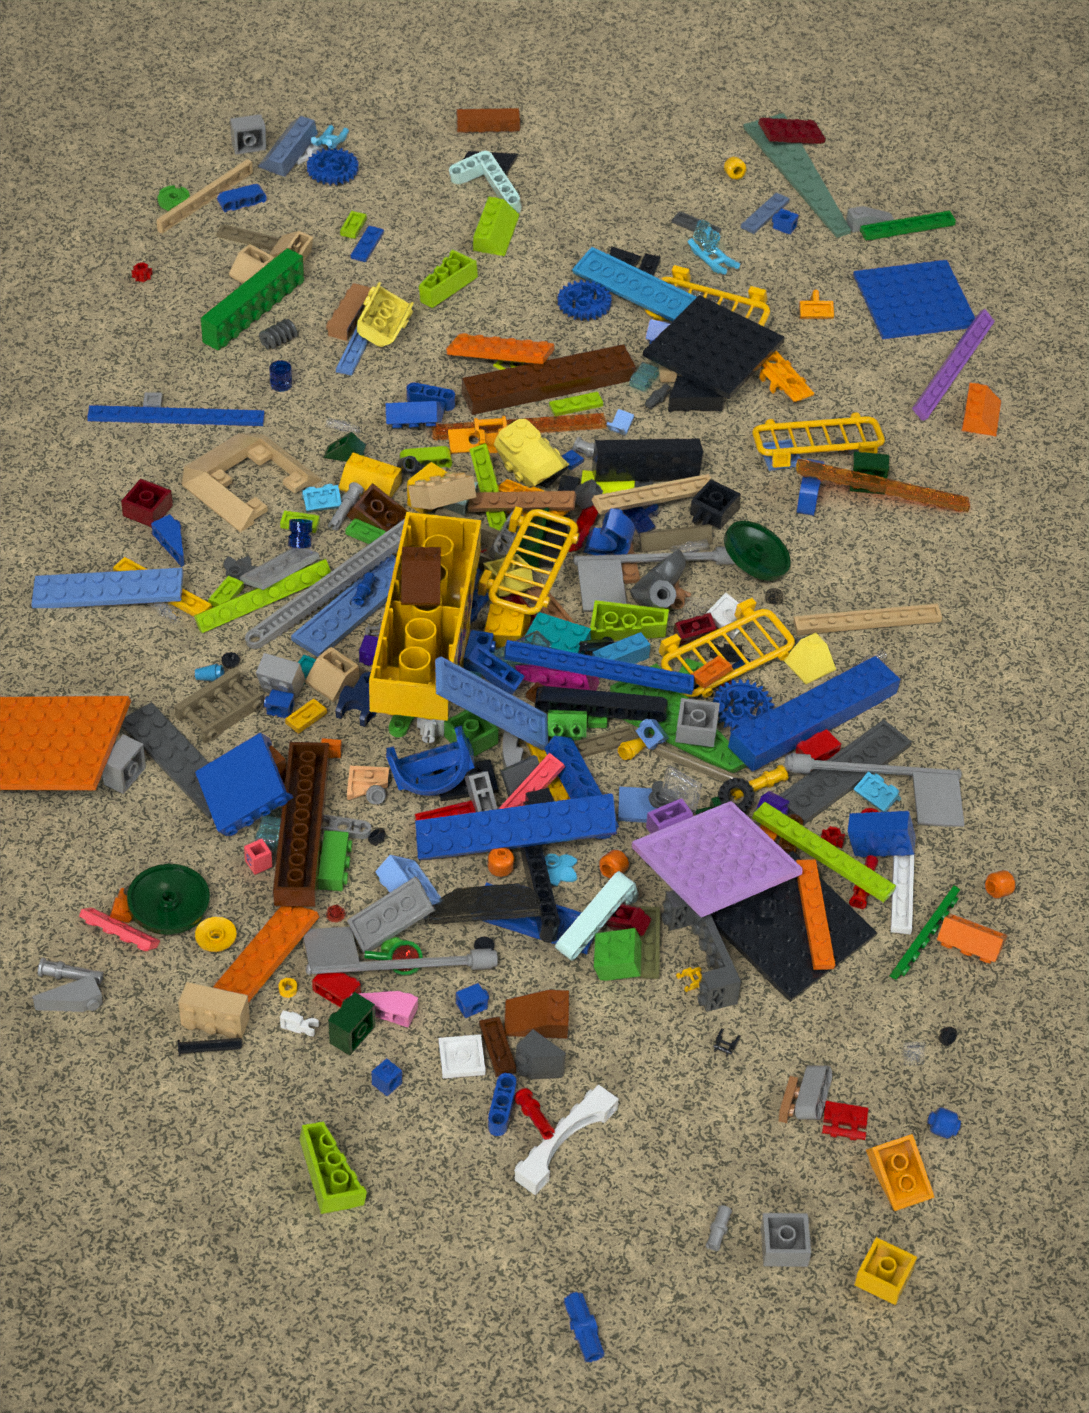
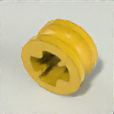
M292 978L282 979L278 985L280 995L285 998L296 995L297 982ZM287 985H291V988H289V990H285V987H287Z

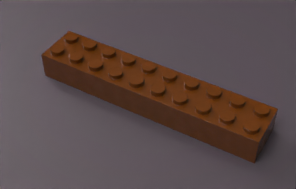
M622 344L546 360L544 364L531 363L462 378L461 393L471 414L475 415L634 381L636 366L625 345Z
M289 743L285 789L286 792L293 795V798L282 806L273 885L274 906L315 907L330 761L329 743Z

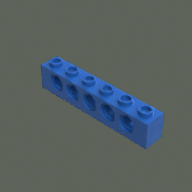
M554 736L544 750L547 755L549 753L564 764L565 768L558 776L570 799L602 795L573 739ZM612 835L600 836V837H593V838L607 839V838H610Z

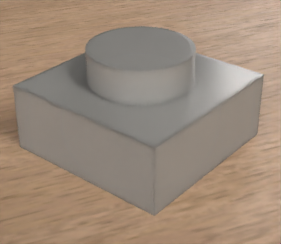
M145 392L143 407H161L162 393Z

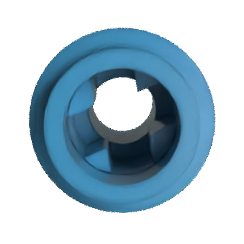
M218 664L195 669L196 680L213 682L224 675L223 666Z

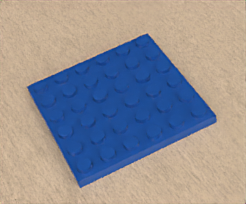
M947 260L853 271V276L882 339L968 329L975 319Z

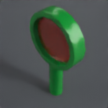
M408 940L399 941L394 944L389 953L365 951L364 959L372 960L423 958V953L419 946ZM420 968L392 969L396 974L402 976H411L420 970Z

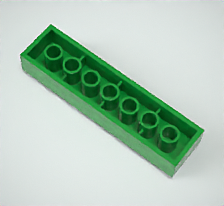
M286 248L200 318L202 342L216 350L226 347L229 341L237 338L240 332L248 329L251 323L259 320L262 314L270 311L276 303L281 302L285 295L291 294L296 286L302 285L304 282L303 256Z

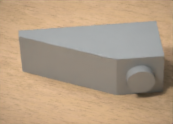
M860 206L848 209L846 222L851 232L854 233L860 231V226L895 219L889 212Z
M488 771L466 775L464 777L476 812L496 810L497 805Z
M93 975L32 996L35 1010L84 1012L87 1010L94 1011L103 1005L102 995Z

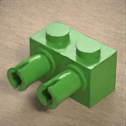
M548 710V736H551V739L554 736L571 737L573 740H581L582 737H586L587 711Z

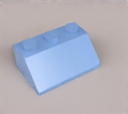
M389 855L375 871L380 878V883L387 888L389 893L416 876L434 908L445 904L415 860Z

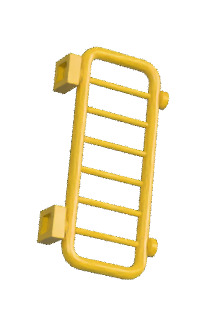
M676 265L672 268L673 278H661V280L673 284L675 287L680 286L689 289L688 293L690 294L692 290L705 293L704 298L708 294L720 297L717 302L719 305L723 298L735 301L731 309L733 312L738 303L750 305L751 307L745 317L747 319L754 307L761 308L764 312L758 324L762 326L765 325L770 315V308L766 304L768 299L765 289L750 286L748 290L749 298L691 283L690 270ZM645 309L649 316L654 317L653 320L672 322Z
M857 412L852 413L850 418L786 423H775L773 419H768L765 424L757 425L752 430L758 452L765 456H772L773 468L789 467L791 454L859 449V452L877 453L878 447L885 443V437L879 422L873 417H861ZM856 424L863 442L849 443L843 425ZM860 424H871L878 440L866 442ZM839 425L845 443L832 444L826 426ZM822 427L828 445L815 446L809 428ZM805 428L811 446L797 447L791 429ZM788 429L793 447L780 448L774 430ZM771 431L776 449L764 448L759 432Z
M516 506L510 517L509 531L516 533L518 527L520 528L495 580L492 579V571L485 569L479 581L478 595L485 596L489 590L488 597L493 604L526 615H535L541 611L542 607L548 608L550 603L548 594L572 543H578L580 534L577 533V523L570 518L540 509H533L524 517L522 516L523 508ZM538 516L568 525L571 530L569 534L531 523L533 517ZM528 526H532L567 538L562 547L524 534ZM524 538L561 551L558 558L554 559L519 548V545ZM516 551H520L555 562L551 572L512 559ZM510 564H515L547 574L549 577L544 585L506 572ZM504 576L541 587L543 590L538 598L500 586ZM500 589L535 600L537 603L534 607H525L500 599L496 596V593Z
M750 598L737 604L734 614L737 619L736 621L680 648L681 638L677 633L662 640L659 648V653L662 656L661 667L664 670L673 671L668 662L677 657L691 675L693 671L680 655L693 650L705 665L707 662L696 649L705 643H708L718 656L725 659L711 642L723 635L744 661L745 665L735 670L732 668L731 672L705 689L701 686L693 689L692 695L682 693L688 697H696L702 694L704 698H708L712 695L713 688L776 657L780 661L786 659L789 656L788 651L793 649L795 645L793 635L772 611L768 609L754 611L756 601ZM761 616L768 617L786 638L787 644L779 648L756 619ZM753 621L776 650L764 655L741 626ZM738 628L761 657L749 662L726 633Z

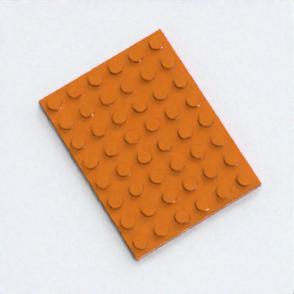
M0 697V790H96L130 706V697Z

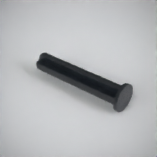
M607 636L599 640L580 641L579 650H598L613 644L614 640Z
M241 1038L180 1042V1039H178L179 1057L184 1053L237 1050L242 1048Z

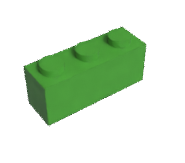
M324 831L318 874V890L343 891V885H347L348 872H345V869L350 868V856H347V854L352 852V840H349V832Z

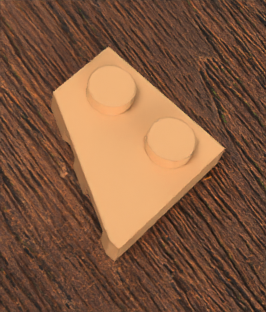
M350 765L347 800L366 795L368 788L373 785H380L384 789L388 788L389 767Z

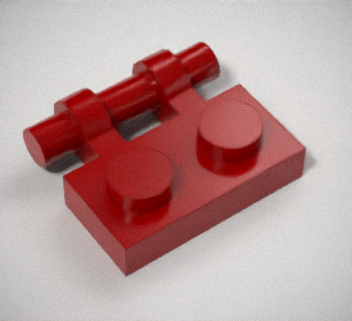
M826 1101L823 1122L831 1123V1126L823 1125L822 1133L829 1134L830 1137L834 1138L842 1136L848 1137L853 1141H856V1139L865 1140L866 1132L858 1131V1128L866 1129L869 1108ZM838 1125L850 1126L851 1129L840 1128Z

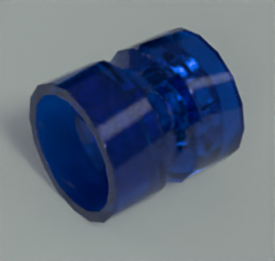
M284 360L271 363L269 366L271 388L277 392H285L291 389L292 366L290 363Z
M289 520V531L291 534L288 535V546L294 548H310L312 546V536L309 535L313 528L312 520Z

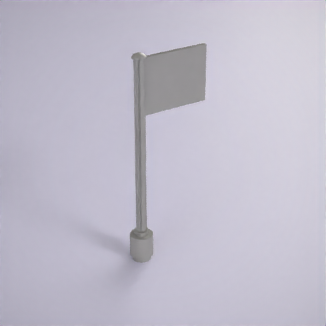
M725 546L716 547L712 552L683 553L685 561L713 560L716 561V565L735 564L728 555ZM672 553L575 555L573 563L578 569L583 612H593L595 600L627 604L621 563L661 562Z
M791 753V755H786L785 770L790 771V773L809 774L810 770L823 769L910 775L913 779L917 825L964 827L959 780L962 777L960 769L947 770L819 761L812 759L810 754Z
M351 927L309 929L303 936L308 960L306 973L309 976L310 974L455 965H467L471 967V970H486L497 967L496 950H491V948L471 949L470 954L466 956L359 962Z

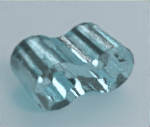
M699 220L694 231L695 240L702 243L705 251L709 253L716 252L721 239L720 234L711 228L708 221Z
M642 362L638 370L633 373L629 386L646 392L658 377L659 368Z
M262 816L260 827L255 837V841L262 838L270 851L275 852L279 841L281 818Z

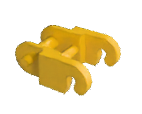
M690 967L684 969L682 974H676L677 979L684 976L691 978L693 983L690 984V987L685 986V992L699 987L702 977L700 973L702 971L701 967L694 969ZM696 974L699 979L695 980L693 975Z

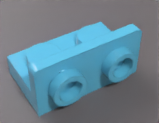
M326 484L321 488L308 487L302 491L306 513L339 508L342 503L338 485Z
M868 771L854 788L857 794L882 812H887L896 800L898 802L901 800L900 791L892 784L886 785L884 783L885 780L877 773L873 775Z

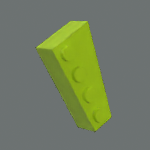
M452 249L450 256L445 257L442 260V264L435 267L434 273L429 274L419 285L420 302L433 308L478 278L477 261Z
M595 600L590 626L591 640H599L608 636L614 641H619L640 632L646 639L666 637L669 609Z
M317 1122L302 1125L299 1140L321 1214L364 1205L367 1191L358 1182L356 1173L350 1169L346 1162V1157L337 1148V1143L325 1123Z

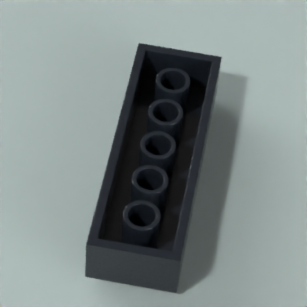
M700 438L595 440L592 461L594 481L679 480L700 476L703 448Z

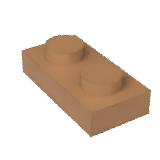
M789 1077L779 1110L780 1122L787 1123L789 1116H794L796 1104H793V1101L798 1098L800 1091L797 1077Z

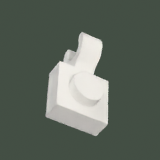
M283 1010L280 1016L281 1028L299 1034L303 1032L308 1036H314L315 1029L309 1027L319 1026L317 1019L309 1018L303 1020V1016L295 1012Z

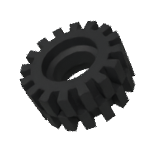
M732 778L725 781L720 786L718 792L721 804L730 802V790L738 788L743 792L744 797L740 803L734 804L742 812L749 809L754 802L755 796L753 787L750 786L749 782L742 778Z

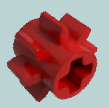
M144 262L137 263L131 271L132 278H135L136 282L144 283L147 280H151V275H153L152 268H149L148 264Z
M830 826L827 830H822L821 838L835 847L842 848L845 834H841L840 828Z

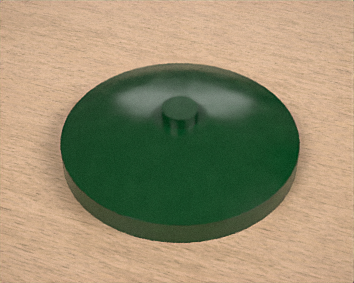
M737 521L725 532L724 545L728 555L739 568L749 575L765 581H775L781 579L789 570L791 564L789 552L780 538L768 528L752 521Z
M179 864L156 865L141 872L130 884L127 892L128 911L139 926L150 932L165 935L182 933L195 927L206 916L210 906L209 887L205 879L198 872L187 866Z

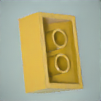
M352 453L345 464L338 488L347 492L349 484L355 482L364 488L365 493L373 483L392 498L402 483V468Z

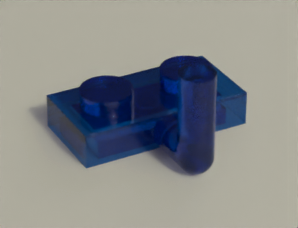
M653 504L645 510L642 506L622 510L634 523L635 531L639 536L642 532H650L655 529V525L649 518V515L657 516L659 514L657 504Z

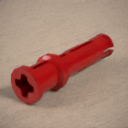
M869 855L866 857L864 865L875 872L878 858ZM854 885V894L850 897L849 904L855 908L865 909L867 906L866 899L870 894Z
M528 1088L517 1091L514 1101L517 1105L521 1106L522 1113L530 1117L543 1139H551L554 1136L552 1133L555 1134V1130L541 1112L540 1103L537 1099L533 1098L532 1091Z

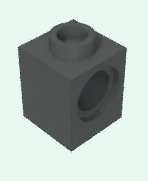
M590 479L576 486L574 490L576 493L575 502L582 510L594 505L592 498L595 495L602 494L603 490L593 479Z

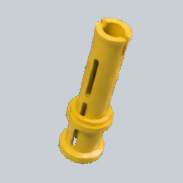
M780 764L776 769L769 772L764 771L760 777L748 782L753 787V792H756L765 787L771 788L780 781H787L788 773L785 767ZM733 788L730 790L731 795L735 796V800L744 797L740 789Z

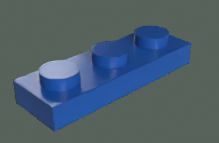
M368 226L351 253V259L367 262L384 234V229Z

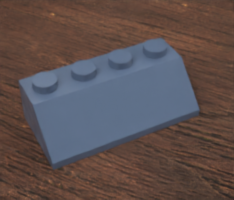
M300 116L291 122L258 167L286 177L311 144V138L317 136L318 132L315 121Z

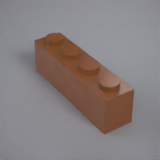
M519 108L456 109L457 132L520 131Z

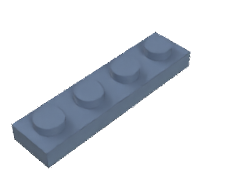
M776 192L741 224V228L755 234L773 218L775 213H778L781 208L783 209L790 199Z

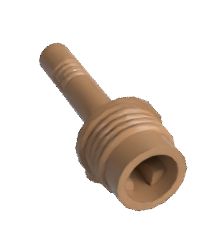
M678 580L673 586L676 591L675 601L670 605L673 609H681L685 604V599H689L691 596L690 592L680 588Z

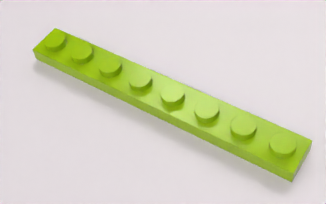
M323 559L306 566L264 590L256 588L194 615L199 631L204 633L315 584L331 572L327 560Z
M764 802L753 813L752 819L883 903L895 891V884L768 803Z

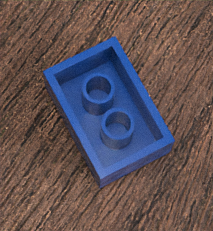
M909 811L850 813L848 835L854 856L914 855L916 835Z

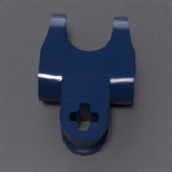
M371 672L363 673L355 687L344 686L335 710L336 718L342 719L347 711L356 709L361 711L359 718L360 726L366 727L369 721L376 716L377 712H370L369 678Z

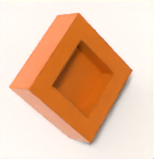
M322 738L321 743H329L330 758H341V740Z

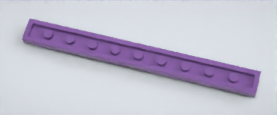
M986 309L978 313L912 407L921 420L924 421L930 416L995 322Z

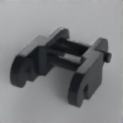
M721 1028L716 1037L715 1043L717 1044L713 1045L714 1052L720 1050L725 1052L726 1057H728L729 1054L732 1055L733 1052L731 1050H735L741 1036L737 1035L735 1041L729 1043L722 1040L724 1029ZM720 1044H726L729 1046V1048H724L720 1046Z

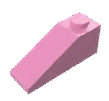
M390 991L359 994L375 1004V1017L408 1028L418 1009V997L410 993Z

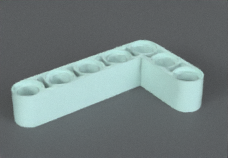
M481 151L450 166L449 173L454 184H463L484 175L500 199H505L517 213L521 211L519 194L489 151Z
M620 871L616 872L558 940L555 948L571 961L574 960L621 904L631 905L637 901L639 894L636 884Z

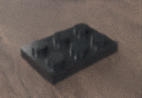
M491 760L475 761L474 768L468 771L466 775L488 771L493 793H498L499 789ZM439 769L434 771L433 774L437 775L446 770ZM465 778L453 789L439 794L440 801L469 797Z

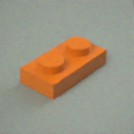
M717 656L691 673V675H694V682L705 689L732 671V665L722 657Z

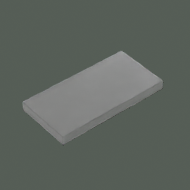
M295 546L242 575L240 581L246 585L264 590L320 559L319 553Z
M415 876L347 921L362 951L365 953V951H372L386 940L391 939L435 911L419 879Z

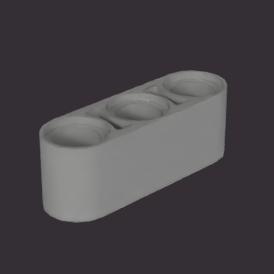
M808 1065L806 1067L795 1105L797 1119H821L832 1081L830 1066Z

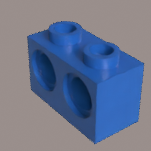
M471 630L464 655L463 669L479 672L467 658L477 644L490 653H494L496 641H493V633Z

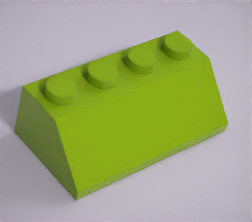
M488 196L473 236V251L500 256L506 255L520 215L505 199Z

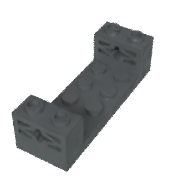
M674 890L667 891L665 901H663L664 913L661 914L663 924L668 925L670 931L691 926L693 934L699 937L701 951H705L707 954L706 962L708 967L713 968L711 971L702 973L701 982H699L700 992L697 994L699 1005L704 1006L706 1012L738 1004L741 980L711 914L701 918Z

